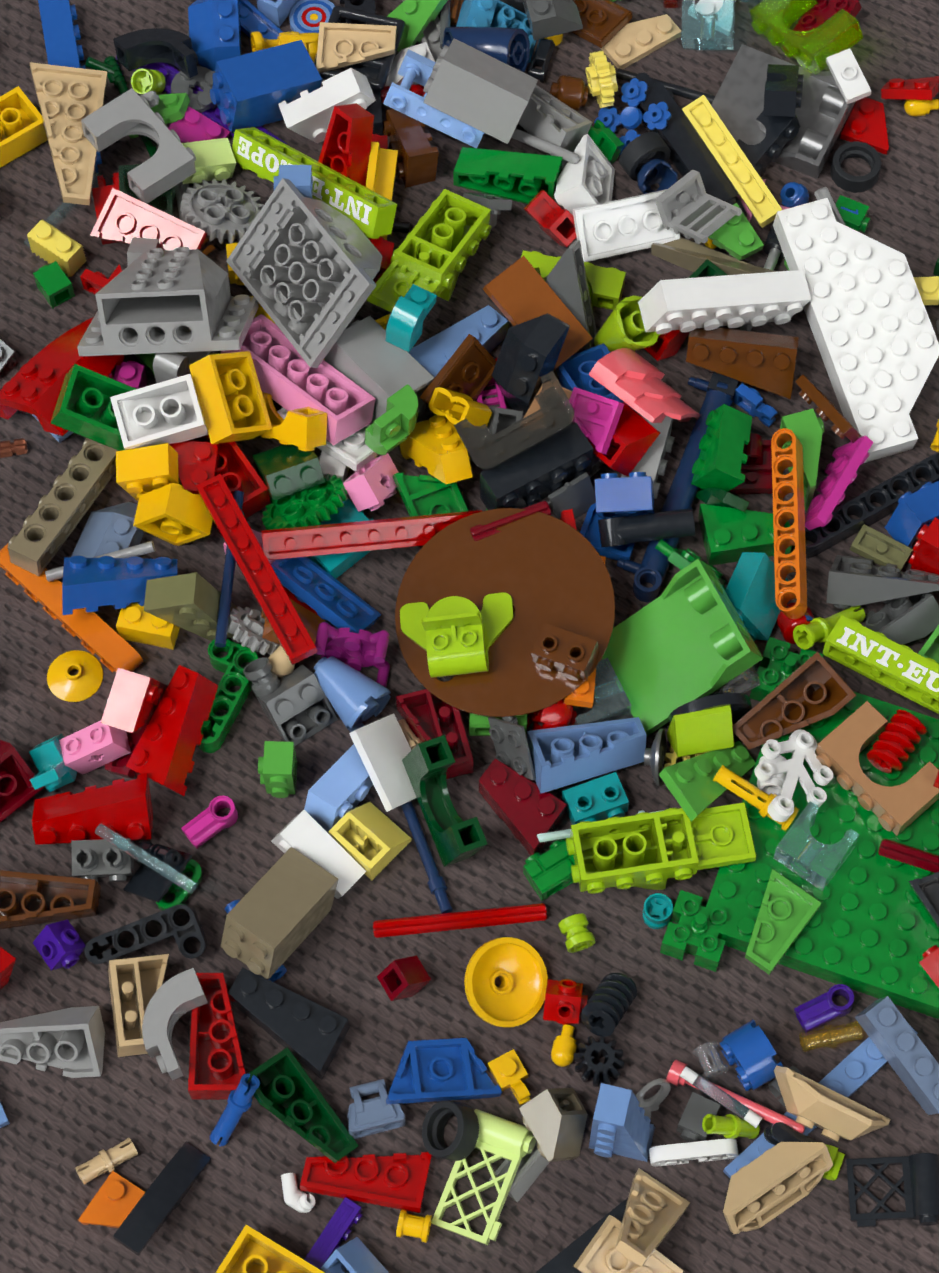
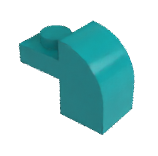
M413 284L404 297H399L391 312L386 328L385 341L410 352L422 335L423 320L436 303L437 295Z
M62 733L36 745L29 751L39 771L30 779L35 790L45 786L51 792L76 779L77 771L64 765L59 742L60 739L64 738Z

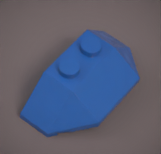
M196 0L188 7L189 37L191 38L192 48L197 54L198 64L201 67L215 71L217 61L242 55L239 0Z

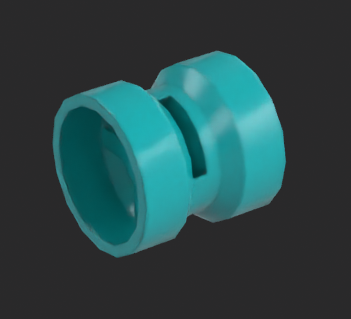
M655 893L645 900L642 918L648 927L662 929L669 924L673 912V904L669 897L662 893Z

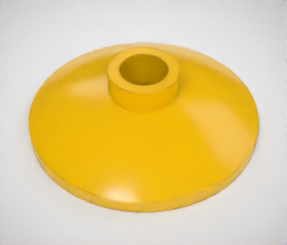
M80 650L68 651L58 656L51 663L47 673V683L51 692L59 699L67 702H80L90 698L98 691L103 680V669L98 659L92 654ZM73 669H77L79 671L78 674L74 676L69 675V672Z

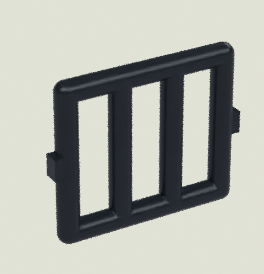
M335 6L328 23H339L340 18L343 17L375 25L397 27L395 54L385 56L383 59L377 58L357 63L380 69L377 79H367L372 90L382 91L406 26L405 21L378 15L375 10L366 9L364 12ZM316 54L315 60H314V62H313L315 66H316L317 54ZM330 70L319 74L322 79H329L341 72Z

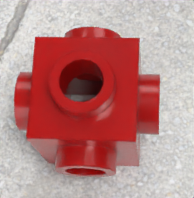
M547 979L543 1020L556 1021L563 1025L579 1024V1015L587 1004L588 995H582L583 983H576L570 979L560 981Z

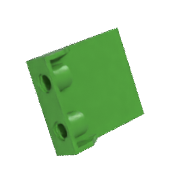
M700 559L695 560L676 573L660 597L614 627L608 647L602 657L634 718L639 717L647 734L646 736H649L668 723L670 713L676 708L710 695L763 659L712 567Z

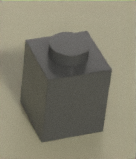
M692 1092L676 1131L681 1133L680 1137L687 1142L706 1141L708 1134L702 1128L703 1118L707 1114L717 1115L720 1104Z

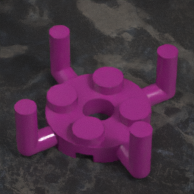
M326 622L319 624L315 640V646L318 651L317 655H322L321 658L333 656L357 671H360L362 667L374 666L378 669L376 682L387 687L390 664L385 661L390 637L388 631L381 630L373 634L359 629V633L350 632V628L336 629Z

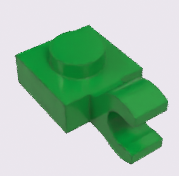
M596 120L594 126L591 125L588 135L608 161L613 164L617 161L624 143L609 127L605 128V125L600 120Z

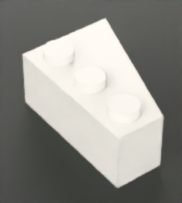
M349 68L323 81V87L311 93L305 90L300 93V98L288 104L286 101L279 103L278 105L287 128L316 143L324 141L334 106L357 103L366 110L369 105L376 101L365 75Z

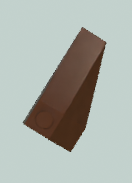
M816 652L732 726L733 732L750 750L765 744L769 739H777L834 715L853 699L856 694L826 660Z

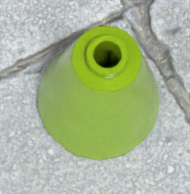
M630 296L621 300L596 334L594 345L598 346L604 343L608 350L612 352L621 348H630L635 351L655 344L658 336L661 334L645 332L638 304L643 297Z

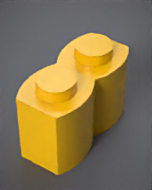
M441 387L435 388L428 405L434 414L446 417L455 425L477 431H485L492 414L491 409L487 405L473 401L466 394Z

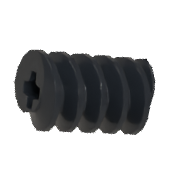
M610 973L602 979L582 1009V1021L590 1032L601 1037L610 1036L614 1032L619 1021L637 996V987L634 981L621 973Z

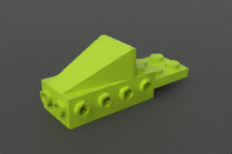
M444 189L439 197L433 201L424 216L419 219L413 230L407 234L399 248L394 251L390 266L376 282V287L367 298V301L392 312L399 297H404L413 284L449 301L458 276L463 271L468 257L475 255L482 239L486 240L490 234L491 225H489L491 209Z
M745 803L706 808L693 821H690L682 808H669L653 813L642 812L633 816L611 817L594 822L584 821L571 825L570 837L566 838L568 855H574L575 865H571L573 883L579 882L580 892L588 891L590 894L600 893L605 888L616 886L618 889L638 887L663 890L666 889L668 878L675 877L676 880H686L696 874L697 870L756 860Z

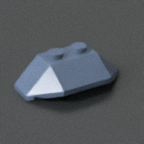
M125 502L91 512L71 557L83 556L85 558H93L139 545L145 531L133 526L138 504Z

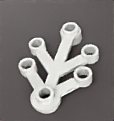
M795 730L787 741L767 740L761 748L764 757L773 760L779 754L791 752L793 754L792 758L777 763L763 760L754 769L756 777L762 781H767L775 775L787 773L780 795L776 796L768 805L770 817L778 822L787 821L794 812L792 796L797 780L807 795V802L811 806L820 807L827 799L826 792L820 787H815L803 765L804 758L814 773V781L821 786L827 785L832 780L833 772L829 767L822 765L816 758L817 742L805 730Z

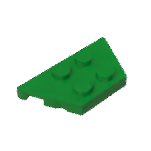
M403 473L393 475L395 484L410 517L468 511L456 482L445 484L437 478L428 475L409 476L403 475Z

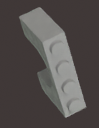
M133 88L81 120L84 136L98 152L119 139L134 134L147 136L158 144L159 147L156 153L150 159L127 173L129 188L146 204L196 173V157L193 151L181 144L177 133L165 126L162 116L158 112L154 113L150 109L146 98L143 95L139 96Z

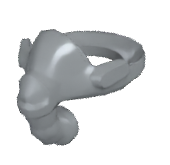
M665 1079L652 1080L635 1095L639 1101V1107H643L645 1110L644 1116L651 1118V1112L658 1110L660 1103L669 1094L670 1084ZM655 1085H661L657 1094L649 1099H643L644 1094Z

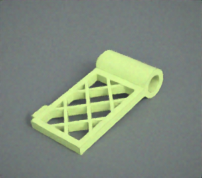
M475 1109L474 1112L479 1122V1137L475 1148L481 1150L484 1161L469 1167L466 1158L455 1161L431 1224L488 1245L490 1240L496 1241L502 1226V1223L497 1221L522 1158L527 1153L530 1154L533 1151L536 1139L533 1133L523 1125ZM487 1153L493 1154L494 1156L489 1158ZM502 1158L512 1161L508 1172L496 1177L491 1163ZM487 1166L493 1180L477 1187L472 1173ZM468 1175L473 1189L458 1196L455 1190L456 1182L458 1179ZM495 1185L499 1194L497 1200L485 1206L480 1192ZM476 1195L481 1209L466 1216L461 1201ZM456 1204L462 1218L452 1223L442 1221L445 1210ZM484 1214L487 1225L481 1236L472 1232L468 1221ZM464 1224L466 1229L460 1228L458 1226Z

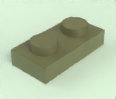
M863 524L850 547V551L864 558L872 559L879 566H886L888 563L897 565L900 571L903 570L913 550Z

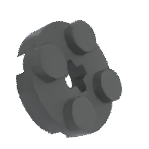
M197 66L198 75L188 78L180 70L172 80L171 93H187L190 99L188 106L199 113H203L211 108L212 110L215 109L217 104L214 105L210 98V89L213 86L212 75L215 71ZM199 86L203 91L193 94L192 88Z

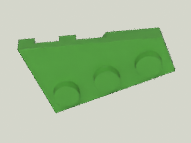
M772 869L745 958L770 975L818 911L821 902Z

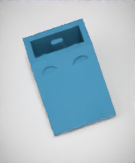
M464 0L456 27L524 29L530 42L528 63L531 62L536 40L533 39L525 13L500 0Z

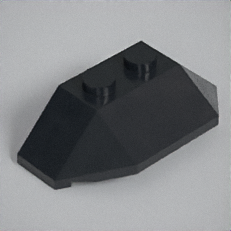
M548 313L508 329L492 373V377L509 407L513 410L523 411V416L526 415L544 380L550 381L570 325Z

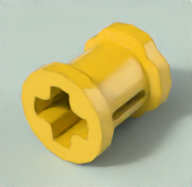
M401 1210L396 1237L401 1238L405 1235L421 1238L422 1242L427 1243L432 1215L421 1217L407 1214L406 1210Z

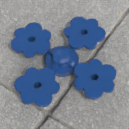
M633 78L630 83H625L621 87V92L623 93L621 100L624 103H628L629 107H626L621 112V115L618 114V110L614 107L610 109L606 107L601 108L598 113L599 117L594 121L595 123L596 120H600L605 125V128L609 127L613 133L617 131V127L621 123L626 129H630L626 132L625 136L619 138L624 143L619 155H621L622 151L631 141L641 135L632 129L637 128L641 124L642 119L647 123V127L650 130L655 128L663 130L667 126V120L671 118V113L668 111V105L665 102H659L657 105L654 103L650 104L649 111H646L643 115L641 110L636 108L640 101L646 100L645 92L648 89L647 83L644 81L639 82L637 78Z

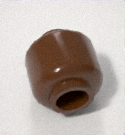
M562 75L558 78L557 83L552 82L550 94L577 111L586 104L588 86H585L582 78Z

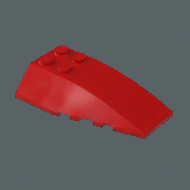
M92 317L48 344L24 364L10 381L3 385V388L0 390V417L9 420L17 410L36 415L44 431L64 436L68 430L53 425L50 422L65 376L74 364H77L112 379L111 371L115 365H121L125 357L124 355L79 356L77 346L94 318Z

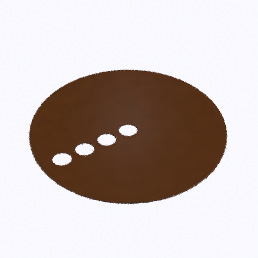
M501 508L475 513L448 525L438 532L421 548L410 563L402 579L396 601V634L401 652L410 670L418 681L438 699L452 707L476 715L512 717L547 708L574 692L585 680L580 678L578 681L570 680L564 677L562 672L554 669L545 671L537 667L533 661L531 651L544 622L598 642L600 651L590 675L601 661L608 647L615 620V598L611 578L602 558L592 544L580 532L558 518L537 512L496 528V530L501 531L479 541H474L470 532L471 527L479 524L486 525L527 509ZM508 593L512 598L515 608L514 618L489 647V671L455 675L453 679L446 682L440 681L437 677L431 678L428 668L427 651L408 638L401 630L400 609L402 606L408 603L425 602L430 610L436 602L443 598L460 596L472 601L481 613L483 599L486 595Z

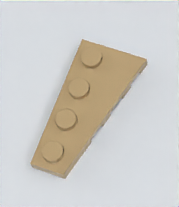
M639 1168L633 1178L615 1249L622 1253L627 1260L635 1262L642 1267L683 1215L690 1202Z

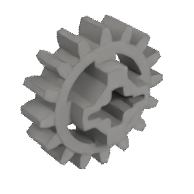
M240 606L236 610L232 609L229 615L228 633L234 634L233 639L241 643V646H247L252 652H260L262 655H265L266 652L271 655L280 646V644L262 638L265 619L261 618L259 610H251L249 607H245L243 610Z

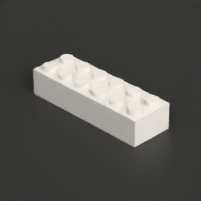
M804 270L660 280L638 304L645 332L666 334L672 330H680L681 332H690L696 328L714 330L720 326L737 328L743 324H752L754 327L764 325L767 322H775L777 325L785 324L791 320L794 314L802 311L803 307L812 299Z

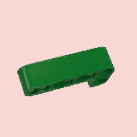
M215 639L208 646L211 665L216 670L223 672L224 675L218 684L209 718L207 721H203L201 728L203 738L198 747L206 753H214L220 749L252 689V681L247 680L243 673L244 668L240 666L258 659L256 652H252L250 648L243 647L228 639L226 640L225 647H216L214 645ZM219 652L228 653L223 658L215 657ZM232 686L241 687L237 692L228 691ZM219 710L228 711L224 716L215 715Z

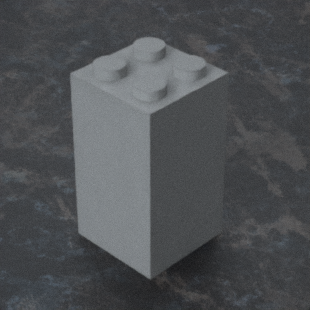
M454 38L450 46L444 45L433 67V71L423 89V92L427 93L423 103L508 144L538 79Z
M368 316L361 321H355L349 328L343 331L324 358L325 361L376 398L372 424L377 418L386 413L387 399L407 384L412 387L417 395L418 416L421 415L426 409V404L419 397L430 385L434 377L407 351L386 342V331L371 316Z

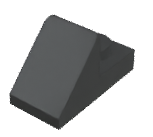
M464 192L463 194L464 198L491 209L489 220L491 228L497 225V215L501 214V210H511L512 208L511 199L487 193Z

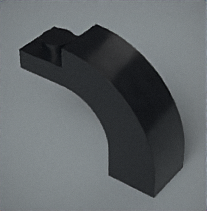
M151 28L129 32L113 39L117 60L128 71L150 63L163 62L176 66L188 78L198 75L196 65L198 64V57L192 48L191 38L184 33L171 29Z

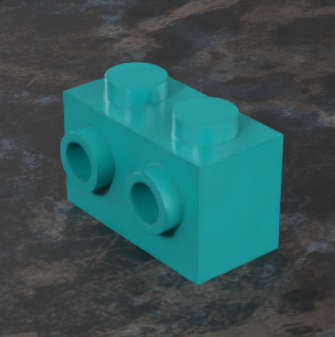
M616 772L562 791V801L567 804L566 812L572 825L584 821L594 822L611 817H623L625 812L628 811L629 801Z

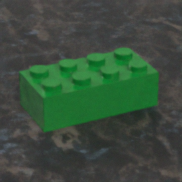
M74 364L65 376L50 423L118 451H123L125 449L110 397L136 390V388Z

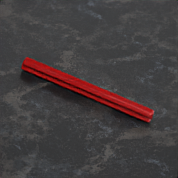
M544 903L376 920L373 922V933L376 938L544 921L547 919V909Z

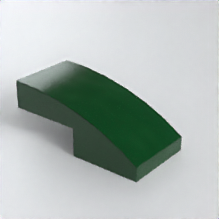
M706 488L698 491L696 495L705 504L729 508L734 507L743 512L746 511L750 503L719 488Z

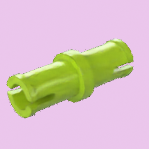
M707 1114L702 1121L704 1132H707V1134H720L727 1139H735L737 1137L755 1139L760 1131L759 1125L755 1128L735 1114H727L725 1116Z

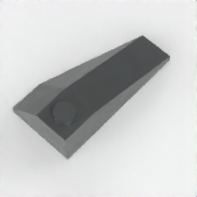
M929 592L883 601L886 605L879 612L870 611L865 616L867 620L864 627L874 632H880L888 639L903 645L926 637L934 632L939 625V605Z

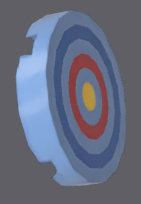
M328 0L298 1L291 8L289 14L291 30L299 33H319L320 22L328 23L331 12L335 7L334 4Z

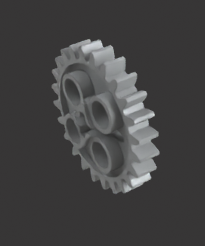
M212 179L210 184L206 180H202V185L194 183L193 188L188 187L186 193H183L180 211L181 218H184L186 223L208 233L209 241L218 238L219 243L222 244L224 239H227L231 244L234 242V239L241 240L264 204H260V197H253L254 191L246 192L245 185L238 188L235 181L229 185L225 179L222 180V183Z

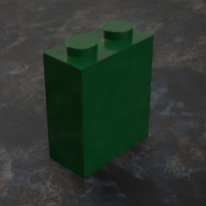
M281 445L253 455L258 475L267 486L273 501L325 483L319 459L314 451H301L295 445Z

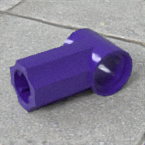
M837 984L831 987L828 992L794 1008V1012L802 1028L807 1033L837 1017L849 1014L853 1006L854 994L848 986ZM841 995L847 999L848 1004L842 1007L837 1006L832 1002V998Z

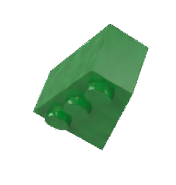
M723 404L716 410H712L707 416L705 424L708 427L706 434L699 443L701 451L699 458L692 467L694 476L691 484L701 489L719 488L728 492L745 481V475L740 472L741 464L747 462L748 455L743 453L744 444L747 445L750 440L752 416Z

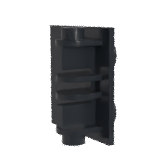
M143 841L137 846V852L144 862L123 890L159 903L168 893L169 888L179 874L185 870L192 855L160 844L153 845L150 841Z

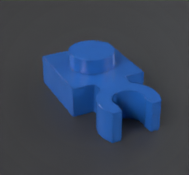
M743 383L735 390L733 401L751 416H757L767 427H770L776 421L774 416L777 414V411L763 403V398L757 390L748 388Z

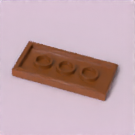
M524 255L483 288L484 292L513 326L547 313L570 325L554 370L593 339Z

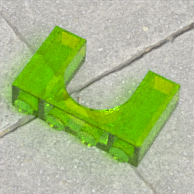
M763 0L749 11L753 20L751 25L756 33L765 35L773 46L778 45L787 57L795 58L803 69L806 70L808 68L815 75L828 66L826 63L827 57L847 50L863 39L858 20L844 9L838 11L815 29L802 32L790 30L791 25L799 17L817 4L816 0Z

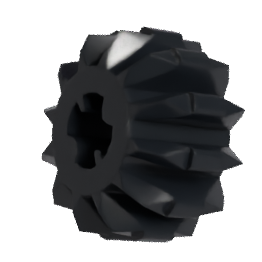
M589 1036L588 1045L582 1042L578 1044L580 1052L574 1053V1060L579 1062L575 1065V1072H584L581 1078L583 1082L593 1077L592 1084L594 1087H597L601 1078L604 1084L610 1085L609 1075L614 1079L620 1077L617 1069L624 1068L625 1062L619 1059L623 1056V1050H614L616 1046L615 1039L606 1044L605 1037L600 1036L599 1042H596L593 1036ZM603 1056L605 1058L604 1064L602 1062H599L597 1065L594 1064V1057L598 1059Z

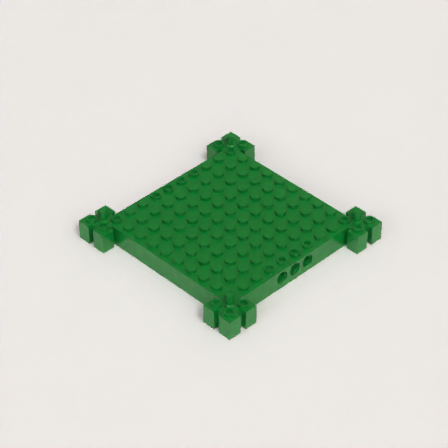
M769 637L749 698L762 701L816 652L809 649H801L800 654L789 651L790 643ZM854 692L856 696L834 715L798 729L809 732L818 744L866 701L888 721L887 724L891 723V718L894 714H897V710H905L917 717L926 727L927 732L924 735L918 734L921 741L918 744L912 743L915 750L912 753L906 752L909 759L907 761H900L903 768L901 770L892 769L891 773L881 772L867 759V753L873 749V744L879 740V737H877L859 754V763L863 773L876 784L892 787L907 782L929 761L939 770V719ZM793 732L774 740L778 742L787 741ZM760 749V752H759V755H758V758H757V761H756V764H755L754 769H755L756 766L759 764V759H760L762 756H764V755L762 754V752H761V749ZM789 752L780 755L789 760L793 754ZM805 758L803 765L815 787H820L826 792L827 799L820 807L811 806L807 802V795L797 780L792 800L794 807H797L799 811L786 831L782 830L781 825L769 817L760 816V813H758L759 809L743 799L742 803H745L756 860L721 866L706 907L701 906L703 897L680 890L673 909L672 922H669L660 953L679 960H683L685 953L695 956L694 965L714 972L717 970L724 946L746 953L773 869L821 902L818 911L778 964L835 984H844L852 990L878 999L888 996L893 1004L939 1019V988L919 963L924 959L922 955L925 951L934 945H937L939 948V930L909 884L911 880L933 875L934 872L878 854L881 841L888 839L939 856V799L897 836L892 831L884 829L879 823L878 817L871 810H865L859 804L858 797L850 789L845 790L838 783L837 777L834 774L832 780L827 785L821 786L817 784L813 779L814 773ZM753 769L749 783L758 788L757 777Z

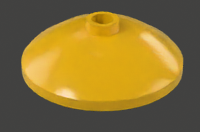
M512 937L496 938L484 943L472 955L465 972V993L471 1008L483 1021L497 1027H515L532 1019L542 1007L545 1000L548 975L543 959L530 944ZM497 977H499L501 980V985L499 987L495 985V979Z

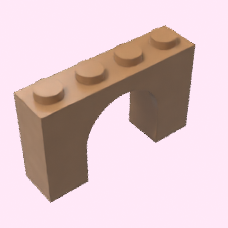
M866 701L817 744L815 754L822 765L832 770L833 774L837 777L838 783L845 790L850 789L858 797L859 804L865 810H871L878 817V821L884 829L892 831L898 836L939 799V788L933 786L938 769L929 761L907 782L898 786H882L871 781L860 767L859 754L884 732L888 721Z

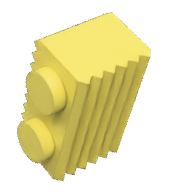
M40 220L27 234L32 253H35L36 256L39 255L48 264L56 261L68 277H72L87 261L81 244L45 220Z

